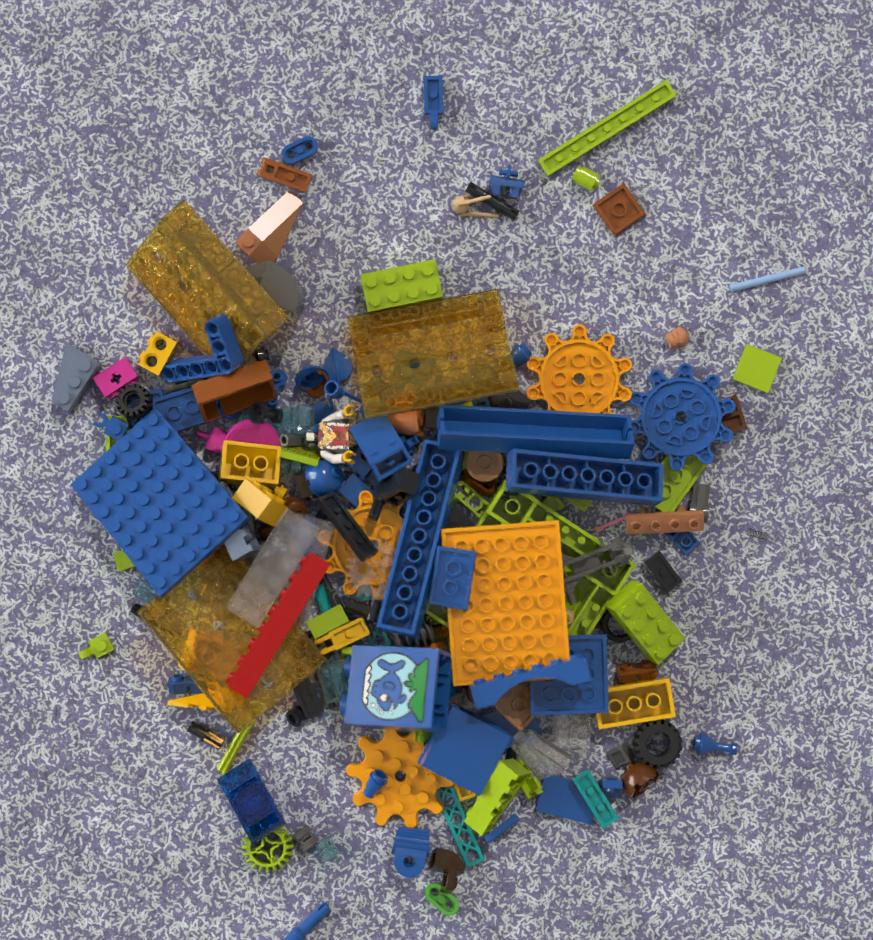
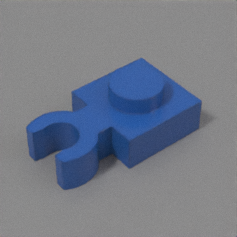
M98 413L103 418V422L101 424L93 423L96 427H105L103 433L117 441L122 439L131 426L114 416L108 420L107 415L103 413Z

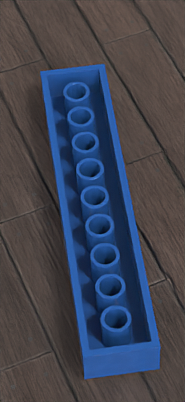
M424 439L416 473H419L417 494L408 501L376 626L381 631L419 639L431 591L437 546H442L441 529L447 528L465 451L438 449V442Z

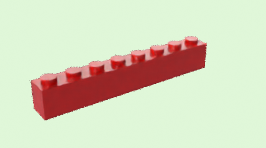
M312 552L308 556L306 554L303 556L299 563L302 567L298 572L294 571L288 580L292 583L288 589L283 588L278 596L281 599L278 605L273 604L268 612L270 618L267 622L263 621L257 631L260 634L257 639L252 638L247 648L250 650L247 655L242 654L236 663L239 666L235 673L231 671L226 679V682H228L227 687L246 699L331 565Z

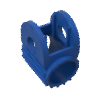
M398 827L391 853H395L394 866L401 876L412 878L418 876L423 871L426 857L430 858L429 830ZM411 856L415 859V861L413 863H407L405 861V858Z

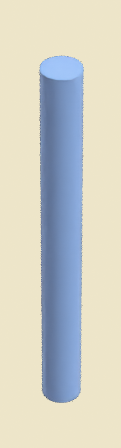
M803 266L730 285V290L735 292L806 274Z

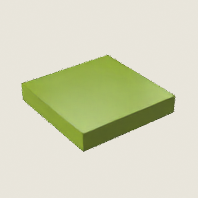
M746 344L732 380L768 394L782 357Z

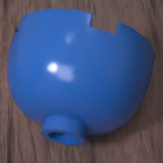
M321 458L318 466L308 465L305 470L306 480L309 479L311 484L309 488L316 496L321 497L330 492L335 493L342 486L343 473L338 464H332L326 459Z

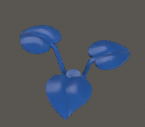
M332 348L324 364V369L329 375V381L325 384L324 391L328 395L327 399L329 400L330 407L322 402L315 404L308 413L305 431L317 432L318 423L335 413L332 411L334 409L332 399H340L343 395L362 403L360 413L364 419L381 410L385 414L389 413L391 402L379 390H368L364 395V400L345 392L340 383L341 380L348 379L352 374L353 363L348 356Z

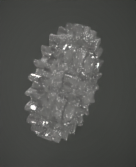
M378 538L374 544L373 539H370L376 549L381 552L382 559L379 562L375 561L373 557L369 559L375 567H380L378 571L388 583L389 576L385 574V568L392 566L395 544L389 547L388 540L381 544V539ZM350 551L353 557L346 558L350 565L344 566V568L349 569V572L344 575L351 578L347 583L354 584L351 590L358 589L357 596L364 593V599H367L370 595L371 601H374L376 596H378L379 601H382L387 583L385 584L377 573H372L373 567L366 560L361 562L356 554ZM360 563H364L367 566V571L364 574L358 572L357 567ZM372 578H376L379 581V587L376 589L370 586Z

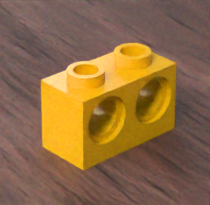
M156 332L155 335L152 334L150 336L146 352L142 351L140 354L138 365L162 377L161 371L164 366L169 364L179 343ZM162 340L166 341V348L158 350V343ZM156 357L157 364L154 367H149V359Z

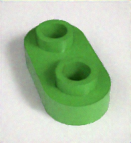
M432 882L428 884L425 889L427 900L447 916L456 914L459 909L458 899L451 893L440 892V883ZM437 889L438 894L432 895L431 890ZM448 901L453 903L451 908L446 907Z

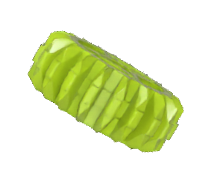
M266 820L265 826H263L262 821H259V828L253 824L251 826L253 832L247 830L246 834L249 837H243L242 839L248 843L241 846L242 849H248V851L243 853V856H250L246 862L250 863L253 861V869L256 865H259V872H262L263 867H266V873L270 872V867L276 872L278 870L277 864L280 868H284L282 860L288 863L290 859L286 855H293V852L288 850L294 848V844L288 843L293 840V837H286L290 832L289 829L282 832L281 830L284 825L281 824L277 828V821H274L272 826H270L269 820ZM266 831L276 833L281 839H271ZM260 833L262 843L252 848L254 837ZM265 841L273 845L270 851L262 848L265 845ZM283 844V853L275 860L274 849ZM263 853L269 861H263L255 854Z

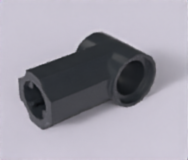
M349 595L344 611L363 616L364 619L378 622L382 603L373 600L367 601Z

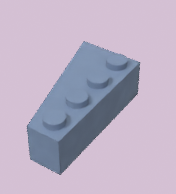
M221 481V485L232 497L233 493L227 482ZM248 522L224 542L232 561H243L262 550Z

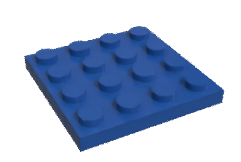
M607 634L568 635L570 655L581 653V656L586 655L592 680L575 685L557 679L529 681L531 716L609 713Z

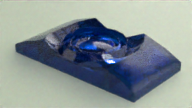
M251 759L246 760L217 779L252 844L257 843L286 824L278 805L268 791L263 778Z

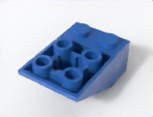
M383 410L349 428L377 480L380 481L413 462L405 445Z

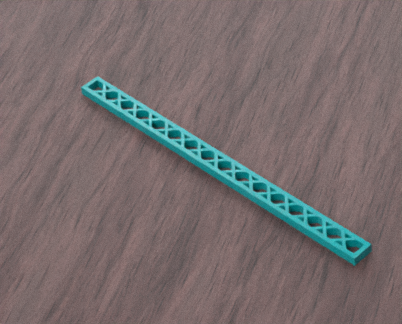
M361 585L363 589L360 596L357 594L350 595L367 601L372 600L366 585ZM376 628L375 631L369 629V632L374 634L373 638L371 634L367 635L371 646H375L374 641L378 635L385 638L384 646L393 647L387 632L381 631L382 633H379V628ZM446 787L445 790L440 788L437 792V797L444 805L443 813L467 868L484 861L485 858L472 828L464 822L467 816L454 787ZM446 795L454 797L453 807L444 804L443 801ZM453 813L462 816L463 819L460 825L452 823ZM461 830L470 834L468 843L459 839ZM469 848L476 850L479 858L469 862L467 857Z

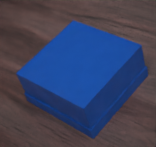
M449 702L447 733L432 732L417 763L481 796L511 736L498 726Z

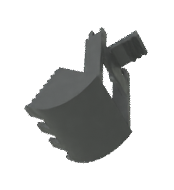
M205 257L201 260L214 276V278L206 282V284L214 282L213 290L210 289L208 292L223 295L261 283L256 297L259 302L263 301L264 304L268 303L274 307H282L283 310H291V318L299 320L305 305V293L297 277L286 268L268 260L220 275L218 267L215 266L211 258Z

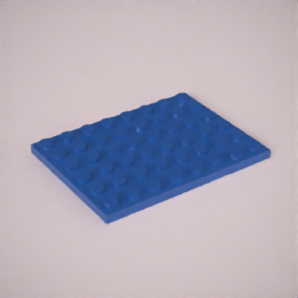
M156 407L70 484L156 593L162 598L250 519Z

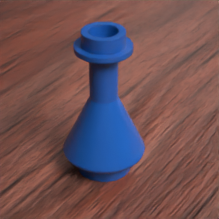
M515 343L507 361L498 368L493 366L494 369L491 371L497 379L503 378L502 374L511 366L530 361L529 357L532 353L524 343L520 345Z
M701 732L700 735L694 736L693 750L697 751L698 755L718 750L729 752V756L736 755L737 744L734 741H731L730 745L718 743Z

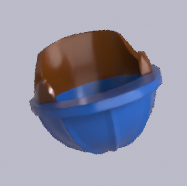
M309 364L296 374L294 380L300 391L312 397H320L325 394L324 386L329 381V375L324 368Z

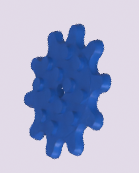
M683 363L679 366L678 374L673 379L666 378L660 370H653L649 375L653 385L651 392L647 394L633 392L630 398L631 404L641 410V416L637 420L631 421V431H633V435L643 434L648 439L647 445L642 450L643 457L651 460L659 453H666L670 457V467L674 471L682 470L685 459L690 455L698 457L703 464H710L714 457L710 450L711 443L716 440L729 442L733 438L732 430L723 426L722 417L735 410V402L731 399L720 400L715 396V390L720 384V378L717 375L711 374L705 380L697 381L693 378V369L688 363ZM684 413L687 419L685 422H678L676 415Z

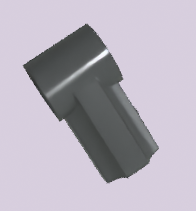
M694 483L688 511L703 510L704 523H706L709 515L710 485Z

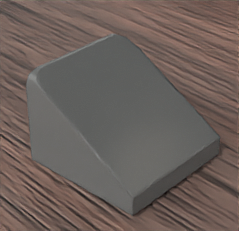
M627 741L606 752L615 769L635 759V754Z

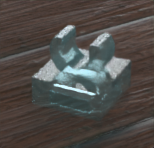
M144 579L143 582L139 581L132 594L146 604H149L156 591L152 587L147 586L148 581Z

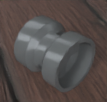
M308 825L292 835L293 839L299 842L300 849L303 852L319 841L316 836L311 834V829Z

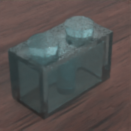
M345 659L316 667L326 704L341 701L342 696L348 693L349 679L344 673Z

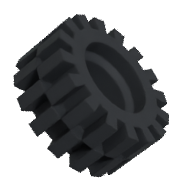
M131 383V387L127 384L125 385L126 389L121 388L120 391L122 393H117L116 395L119 398L115 399L116 407L125 418L132 421L135 418L141 420L140 416L144 418L146 412H151L149 408H153L151 403L153 402L152 395L138 383L137 385ZM133 396H139L141 398L140 404L135 408H129V400Z

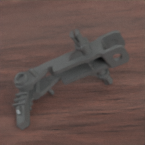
M621 537L610 540V544L605 546L603 539L599 538L601 548L577 557L562 554L564 589L569 605L577 603L573 592L582 576L608 566L611 574L614 575L615 571L612 565L618 563L619 566L630 563L631 555L635 554L631 542L625 543L624 540H621ZM608 550L612 560L608 562L603 560V564H601L598 553L603 555L602 552ZM571 564L574 574L567 576L564 566Z

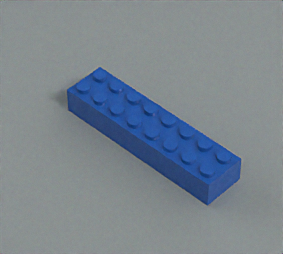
M512 449L507 454L506 492L656 506L663 502V464Z

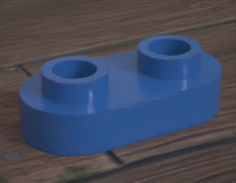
M311 136L303 137L285 146L282 150V158L290 165L299 163L317 153L318 143ZM307 144L312 145L311 150L305 149ZM290 152L295 153V157L289 158L288 154Z

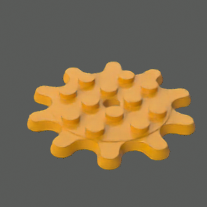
M582 324L574 326L572 338L568 341L560 340L554 333L547 334L544 342L549 349L548 355L544 358L533 356L530 357V361H527V367L539 375V382L527 389L526 393L529 399H544L548 404L547 410L613 414L610 410L611 402L614 400L628 401L632 397L631 390L622 386L619 381L620 375L631 369L632 362L628 358L615 359L612 357L610 350L615 343L613 335L604 334L600 340L596 342L591 341L587 337L586 327ZM576 374L584 376L583 384L578 385L574 382Z
M364 490L359 494L358 507L354 510H347L370 540L377 541L378 553L361 562L336 528L330 531H320L318 540L322 544L329 545L333 550L332 556L325 560L331 564L326 573L330 574L335 571H341L345 574L344 593L353 595L359 586L368 585L372 590L373 597L377 600H382L404 520L399 514L402 504L395 506L386 503L382 508L378 521L370 520L368 516L373 504V495L370 491Z
M383 729L384 737L380 741H373L368 736L360 737L358 747L364 752V760L360 763L348 764L346 773L350 777L358 778L362 783L361 789L353 795V803L357 806H363L366 803L374 804L377 808L375 815L377 825L385 826L393 815H399L403 818L406 827L416 828L418 826V813L420 810L428 809L437 815L443 812L444 805L438 799L437 792L440 788L452 787L455 783L417 763L426 745L425 742L420 743L414 739V733L417 731H412L409 735H402L398 730ZM376 769L382 770L388 776L387 784L373 798H367L363 791L366 788L370 773ZM403 771L406 774V778L398 781L395 773Z

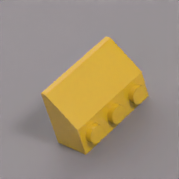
M224 440L219 463L218 481L241 485L245 479L251 482L256 480L262 485L275 489L279 482L281 446Z

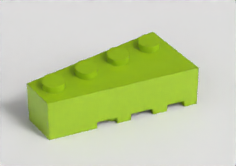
M514 758L500 761L481 796L478 795L475 804L467 811V817L464 822L481 836L489 834L531 772Z

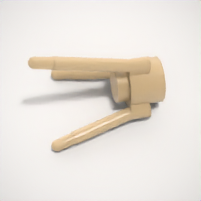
M466 194L453 199L455 214H461V217L498 218L500 216L495 213L467 212V210H470L469 204L490 199L491 195L468 200L472 195Z

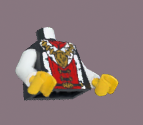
M347 405L344 410L337 411L322 419L318 423L317 432H306V443L317 444V453L321 454L322 458L332 464L347 462L353 465L355 461L350 459L351 456H356V454L349 450L350 419H347L348 416L351 418L357 416L356 413H350L351 409L356 408L355 406Z

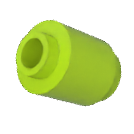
M578 166L572 177L576 184L589 191L592 188L597 189L601 181L598 178L599 173L585 166L583 168Z

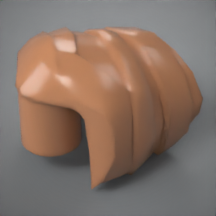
M682 327L674 328L672 332L665 335L670 350L687 346L689 333Z

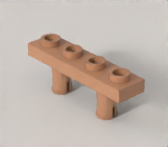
M684 505L677 506L676 512L649 513L646 507H640L637 513L626 514V534L704 531L703 510L687 511Z

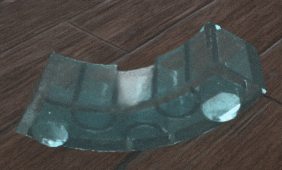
M280 407L279 409L283 411L281 423H272L269 418L263 420L271 424L277 432L295 431V434H306L307 430H314V407ZM251 408L239 411L236 424L250 419Z

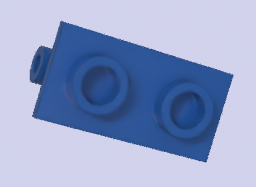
M175 674L169 677L167 683L169 685V693H173V695L187 694V687H190L191 694L204 693V691H208V683H206L208 677L192 674L191 676Z

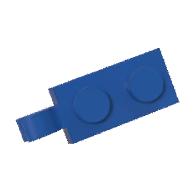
M423 76L424 115H430V129H438V115H443L442 76Z

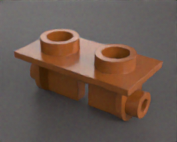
M642 660L639 663L633 664L624 663L621 666H616L619 674V683L637 682L636 675L640 676V681L657 677V666L649 660Z

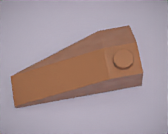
M289 190L255 221L235 243L257 264L268 260L274 262L280 255L303 202Z

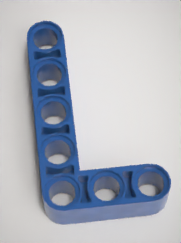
M219 314L205 323V331L213 354L180 358L170 362L161 371L162 377L167 382L229 374L243 365L244 359L231 322L226 315Z

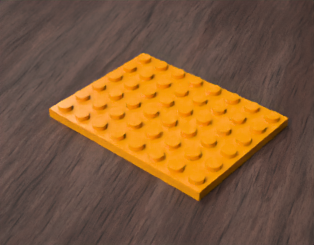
M559 520L441 529L442 546L477 551L468 610L447 607L453 686L474 684L473 680L485 677V680L493 679V675L498 673L509 675L512 674V670L523 668L524 671L529 670L531 665L542 663L543 666L551 664V660L562 658V661L570 659ZM536 678L527 681L549 680L553 678Z

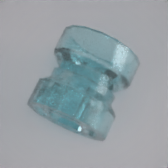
M282 458L281 474L294 473L295 475H301L302 463Z
M331 835L314 845L316 850L322 853L321 859L323 862L329 861L340 853L338 847L333 846L334 840Z

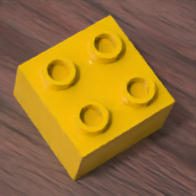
M245 479L232 496L235 501L257 519L274 527L279 525L289 511V508L284 505L286 502L278 495L275 496L269 487L262 485L256 480L251 482Z

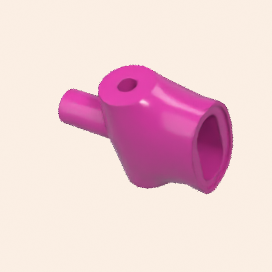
M214 427L210 434L199 430L197 437L207 441L204 449L211 453L221 454L223 441L227 433L217 427Z

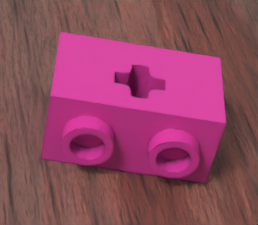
M126 357L93 377L106 398L111 397L112 399L117 397V393L121 394V388L124 389L127 384L130 387L131 383L137 384V380L140 378ZM116 375L121 377L119 384L114 382Z

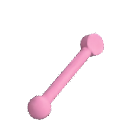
M625 513L623 517L603 525H596L594 527L595 532H600L603 528L626 520V514L630 513Z

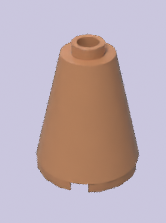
M414 399L393 406L390 412L386 414L397 434L424 437L425 430L422 431V425H425L426 418L424 405L419 404L422 401L421 399Z

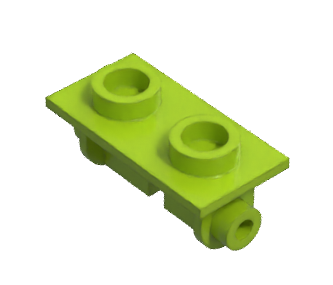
M524 757L516 760L531 772L521 786L526 798L530 799L534 795L542 793L543 790L541 788L543 786L540 785L536 776L533 777L532 773L534 772L528 763L529 761L525 760Z

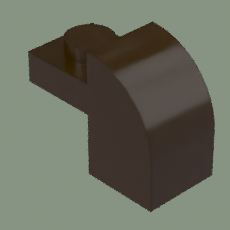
M437 847L432 850L429 870L443 873L440 892L448 894L456 888L458 882L456 876L464 874V865L461 858L455 852Z

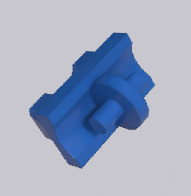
M508 165L507 170L500 169L499 175H505L506 177L491 175L492 194L502 195L503 186H510L509 196L519 198L522 188H524L525 180L510 178V176L518 177V172L511 171L512 165Z

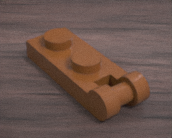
M265 157L262 158V166L257 171L256 176L307 193L313 177L312 174ZM269 167L274 168L272 174L268 173Z

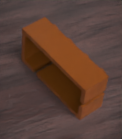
M266 360L256 361L243 368H237L229 374L217 375L191 385L204 423L221 418L215 402L217 399H219L224 415L227 416L252 407L256 401L265 403L278 398Z

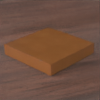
M624 183L592 205L613 236H616L646 214Z

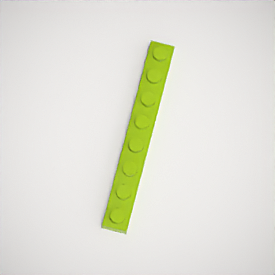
M666 79L538 159V163L547 177L674 99L677 95Z

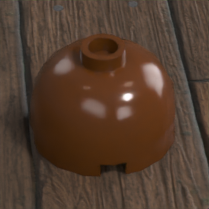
M631 762L624 768L622 788L630 799L644 793L650 788L648 786L652 780L656 783L660 778V773L656 768L649 767L647 762L645 764L643 762L636 764Z

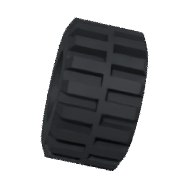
M663 719L642 722V725H638L636 732L633 733L634 738L632 740L633 751L637 758L644 764L647 762L649 767H655L656 769L669 767V764H674L676 762L675 759L680 757L679 753L683 748L681 746L683 741L679 730L673 724ZM655 732L664 733L668 739L667 748L660 754H652L646 747L648 737Z

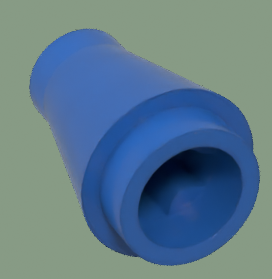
M379 769L371 772L363 794L367 798H373L387 784V774Z

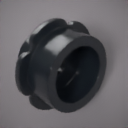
M263 346L255 349L256 361L266 360L267 362L270 360L268 349H264Z

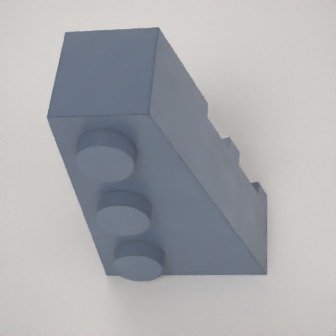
M66 343L51 401L67 412L72 413L93 381V377L97 375L103 365L71 344Z

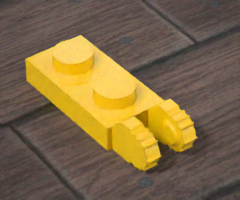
M362 616L328 632L327 635L316 639L314 642L315 644H321L325 640L330 639L332 646L321 649L319 653L322 656L370 635V632Z

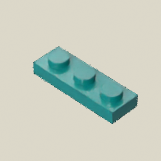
M588 768L572 778L603 829L619 819Z

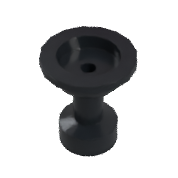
M256 401L251 407L250 419L253 424H259L265 418H269L272 423L279 424L283 419V411L279 408H273L271 411H268L261 401Z

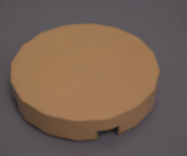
M469 451L465 464L471 477L481 482H487L500 475L504 466V460L499 452Z

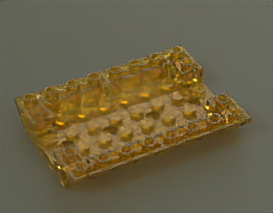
M185 199L159 220L126 263L129 271L203 355L213 354L205 331V323L219 314L226 315L231 322L244 359L243 365L240 366L241 368L249 363L248 358L261 344L268 341L288 319V316ZM182 281L185 283L186 288L182 286ZM208 311L211 313L212 318L207 314Z
M498 289L347 317L365 420L520 391L507 339ZM488 348H494L496 350L493 354H487L485 352V350ZM450 355L458 357L455 361H449L447 358ZM418 362L420 366L418 368H411L410 364ZM380 369L382 373L376 376L372 374V371Z
M225 544L198 565L197 569L186 576L163 598L158 595L137 611L143 621L237 734L256 721L327 661L326 657L300 626L294 622L247 699L227 687L228 682H226V679L231 671L235 673L239 667L236 665L239 660L238 652L244 650L248 653L250 650L247 648L252 638L257 639L260 634L257 631L263 621H268L270 618L269 610L273 604L278 605L279 601L244 560L232 561ZM196 591L199 594V599L191 600L188 593ZM221 621L224 628L216 630L213 627V622ZM270 680L273 683V688L266 690L263 687V681Z

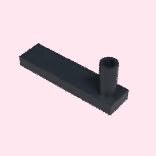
M334 492L318 498L316 502L320 509L315 515L317 522L324 523L329 518L361 562L378 553L376 547Z

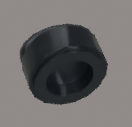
M296 705L286 712L287 721L294 727H299L306 721L300 706Z

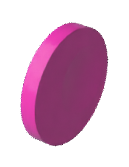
M251 419L241 421L228 431L225 438L228 441L281 446L277 430L265 421L259 424H253Z

